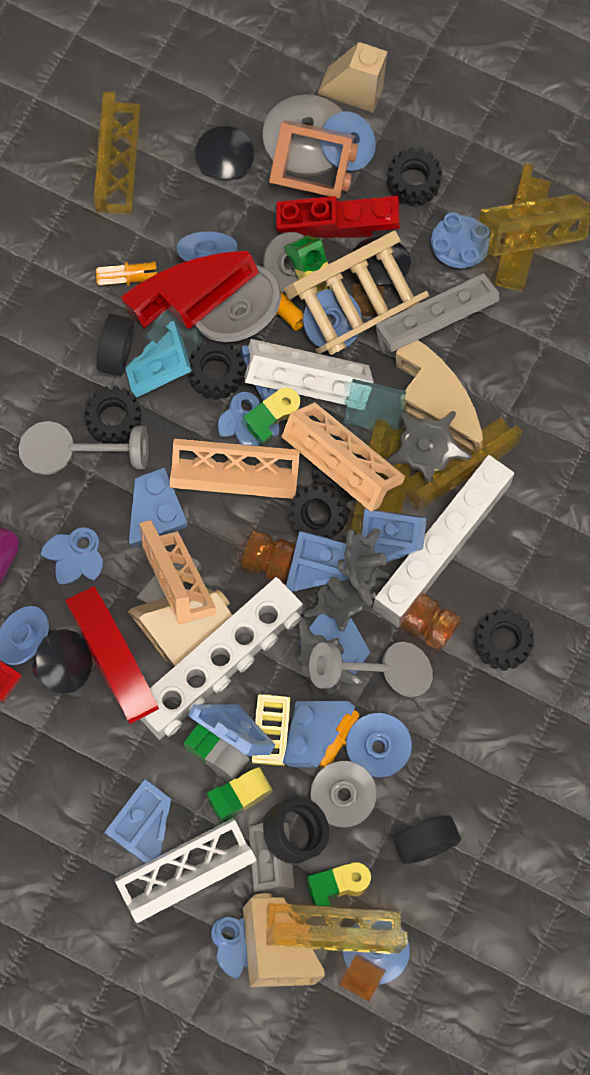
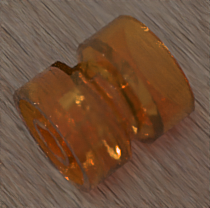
M254 530L247 543L241 568L256 574L265 571L267 578L273 580L277 577L284 583L292 564L296 544L283 539L274 542L271 535Z
M423 593L408 613L402 628L415 637L423 635L424 643L440 652L455 632L462 617L449 608L441 610L438 601Z

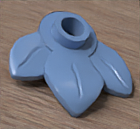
M240 392L232 398L229 409L219 417V436L230 437L235 434L241 445L259 446L257 440L242 423L243 417L250 411L243 410L241 403H248L251 410H253L260 402L252 393ZM279 423L270 429L273 433L272 436L279 434Z
M82 527L75 529L70 535H55L44 545L40 553L46 559L57 561L55 574L60 585L71 584L78 580L82 574L88 579L95 581L103 569V559L98 552L99 538L90 528ZM81 540H87L89 546L82 549L78 547V543Z
M223 917L214 923L211 930V938L218 947L216 958L219 966L227 975L237 979L243 967H248L244 919L237 920L232 917ZM222 931H230L233 938L225 939L222 936Z

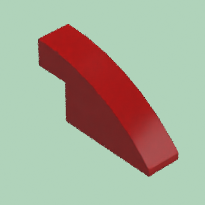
M248 251L217 253L195 258L159 272L141 282L120 298L130 315L143 328L168 309L187 329H190L257 275L259 271Z
M95 586L66 599L65 601L70 613L86 641L97 668L129 724L159 710L129 647Z

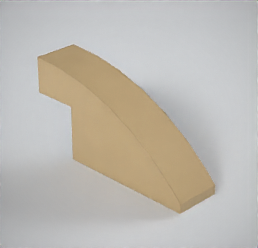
M419 340L398 349L396 352V367L414 377L401 395V410L417 420L428 417L435 421L441 420L451 411H455L456 416L448 427L454 442L480 456L483 452V435L480 423L468 393L457 376L438 355Z

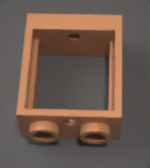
M284 120L280 126L269 183L326 196H336L340 199L343 191H349L352 174L347 173L349 162H355L359 144L354 143L355 135ZM294 134L343 144L335 186L286 176Z

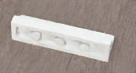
M255 339L250 340L248 346L250 360L244 376L245 383L276 390L291 388L299 395L365 409L374 382L369 365Z
M232 818L114 880L132 917L138 923L257 860L251 848L246 844L235 819ZM232 830L238 844L227 850L215 847L219 836ZM211 840L210 845L204 844ZM198 847L207 850L202 863L198 865L186 863L189 852L194 848ZM166 863L177 865L178 867L173 878L167 881L156 878L160 866ZM183 868H187V869H188L187 871H185V872L182 873ZM152 871L150 876L145 875L146 873ZM137 878L148 881L144 893L131 899L125 884Z

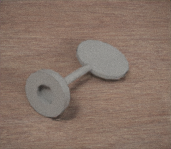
M45 421L36 423L28 428L21 437L18 447L19 456L24 466L33 473L40 475L55 474L65 468L72 459L74 451H129L130 462L135 469H145L147 467L149 453L148 433L144 425L133 427L130 433L129 444H74L67 428L56 422Z
M404 641L394 643L385 651L382 664L342 662L339 649L336 645L329 642L318 643L310 655L309 673L311 680L320 689L335 686L341 677L342 670L383 672L387 682L396 692L411 698L423 695L430 688L433 680L432 667L427 656L414 644Z

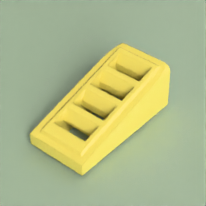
M258 695L255 723L266 734L280 735L281 737L280 741L272 740L276 744L274 748H279V754L255 755L252 757V764L285 766L283 759L287 744L290 697ZM263 709H283V713L263 712ZM262 720L282 722L281 727L262 725Z

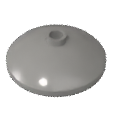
M296 95L281 101L269 112L263 125V144L267 155L273 162L281 122L284 120L303 124L310 123L312 126L322 128L327 119L334 114L343 112L342 109L332 101L317 95ZM294 134L287 167L288 173L297 176H317L336 168L325 158L321 149L320 139Z
M257 266L259 273L195 324L197 329L207 338L219 342L239 341L261 331L273 319L281 301V290L273 274L267 269Z

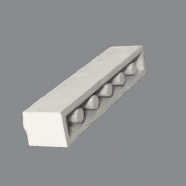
M488 455L425 534L423 550L410 554L375 597L373 610L396 627H399L509 488L514 472Z

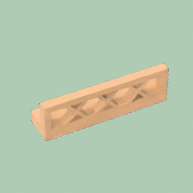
M313 403L290 413L282 438L296 450H300L302 455L369 511L372 512L380 508L386 491L403 483L405 476L318 404ZM313 415L322 423L312 421L309 416ZM331 435L339 436L344 441L336 440ZM354 454L362 455L365 459L357 458ZM375 472L383 473V474H385L389 479L384 480L382 477H380V476H379L377 473H375Z
M174 439L170 488L293 499L296 495L300 450ZM180 450L193 451L198 457L193 460L180 459ZM216 453L225 454L229 460L224 463L216 462L211 456ZM247 456H252L261 462L257 465H247L243 459ZM278 459L293 460L292 469L279 468L274 462Z
M152 520L139 523L142 548L178 624L217 615L216 606L179 532L159 536ZM175 544L176 547L171 552L166 551L164 546ZM173 562L185 566L179 571L175 569ZM182 581L194 585L188 590L184 588ZM190 602L203 603L205 606L190 609Z

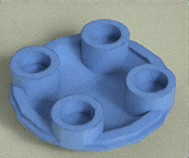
M454 212L448 213L432 232L431 246L433 253L441 262L450 267L461 269L473 267L482 262L489 253L491 244L490 229L487 224L481 223L472 217L462 216Z

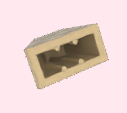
M358 42L328 67L318 95L374 113L383 90L388 51Z
M207 588L216 606L217 615L178 624L166 598L133 607L128 613L163 660L176 666L233 616L227 608L230 604L228 599L219 590L213 591ZM190 602V609L205 606L203 603Z
M269 893L254 895L242 908L250 987L317 984L325 976L324 969L284 897L273 898L272 894Z

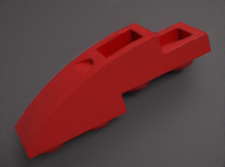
M336 196L277 202V231L282 233L294 232L304 236L321 238L372 237V231L400 229V200L398 196L338 201Z

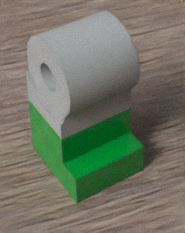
M199 723L184 741L186 751L229 780H234L249 761L247 755Z

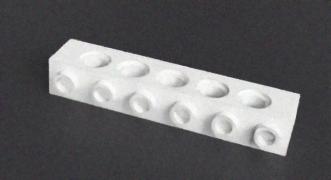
M277 577L274 578L150 688L159 710L140 720L159 740L165 735L170 737L175 734L183 725L181 721L189 714L193 704H207L205 699L214 691L216 694L222 692L230 684L231 680L229 678L236 671L239 670L242 673L255 661L254 655L261 649L264 651L269 650L278 641L277 635L285 628L291 630L302 619L300 614H302L303 604ZM269 612L274 614L277 619L271 624H266L259 617L263 613ZM246 633L252 636L253 641L250 644L241 645L235 639L238 635ZM223 654L229 658V662L224 666H216L212 663L213 657ZM198 675L205 679L204 685L199 688L191 687L187 682L192 676ZM169 697H177L181 700L180 706L176 709H167L163 703Z

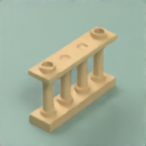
M396 230L284 288L289 300L299 295L301 300L304 299L318 324L327 343L315 349L317 354L328 350L329 354L332 355L347 347L344 343L345 340L402 310L405 311L420 304L421 300L429 296L428 292L425 291L414 297L392 255L394 252L392 246L401 241ZM376 256L377 260L381 259L403 301L402 304L390 310L366 267L369 265L367 259ZM348 269L351 270L352 274L356 273L378 315L366 323H363L341 281L343 279L341 273ZM325 282L327 287H331L353 329L339 337L315 294L318 292L315 286Z

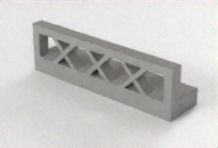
M483 273L376 324L379 349L383 354L398 350L500 301L499 292Z

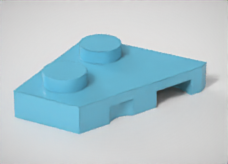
M175 321L170 322L166 326L169 331L157 344L152 340L144 348L143 353L125 368L131 391L136 397L192 371L180 329Z

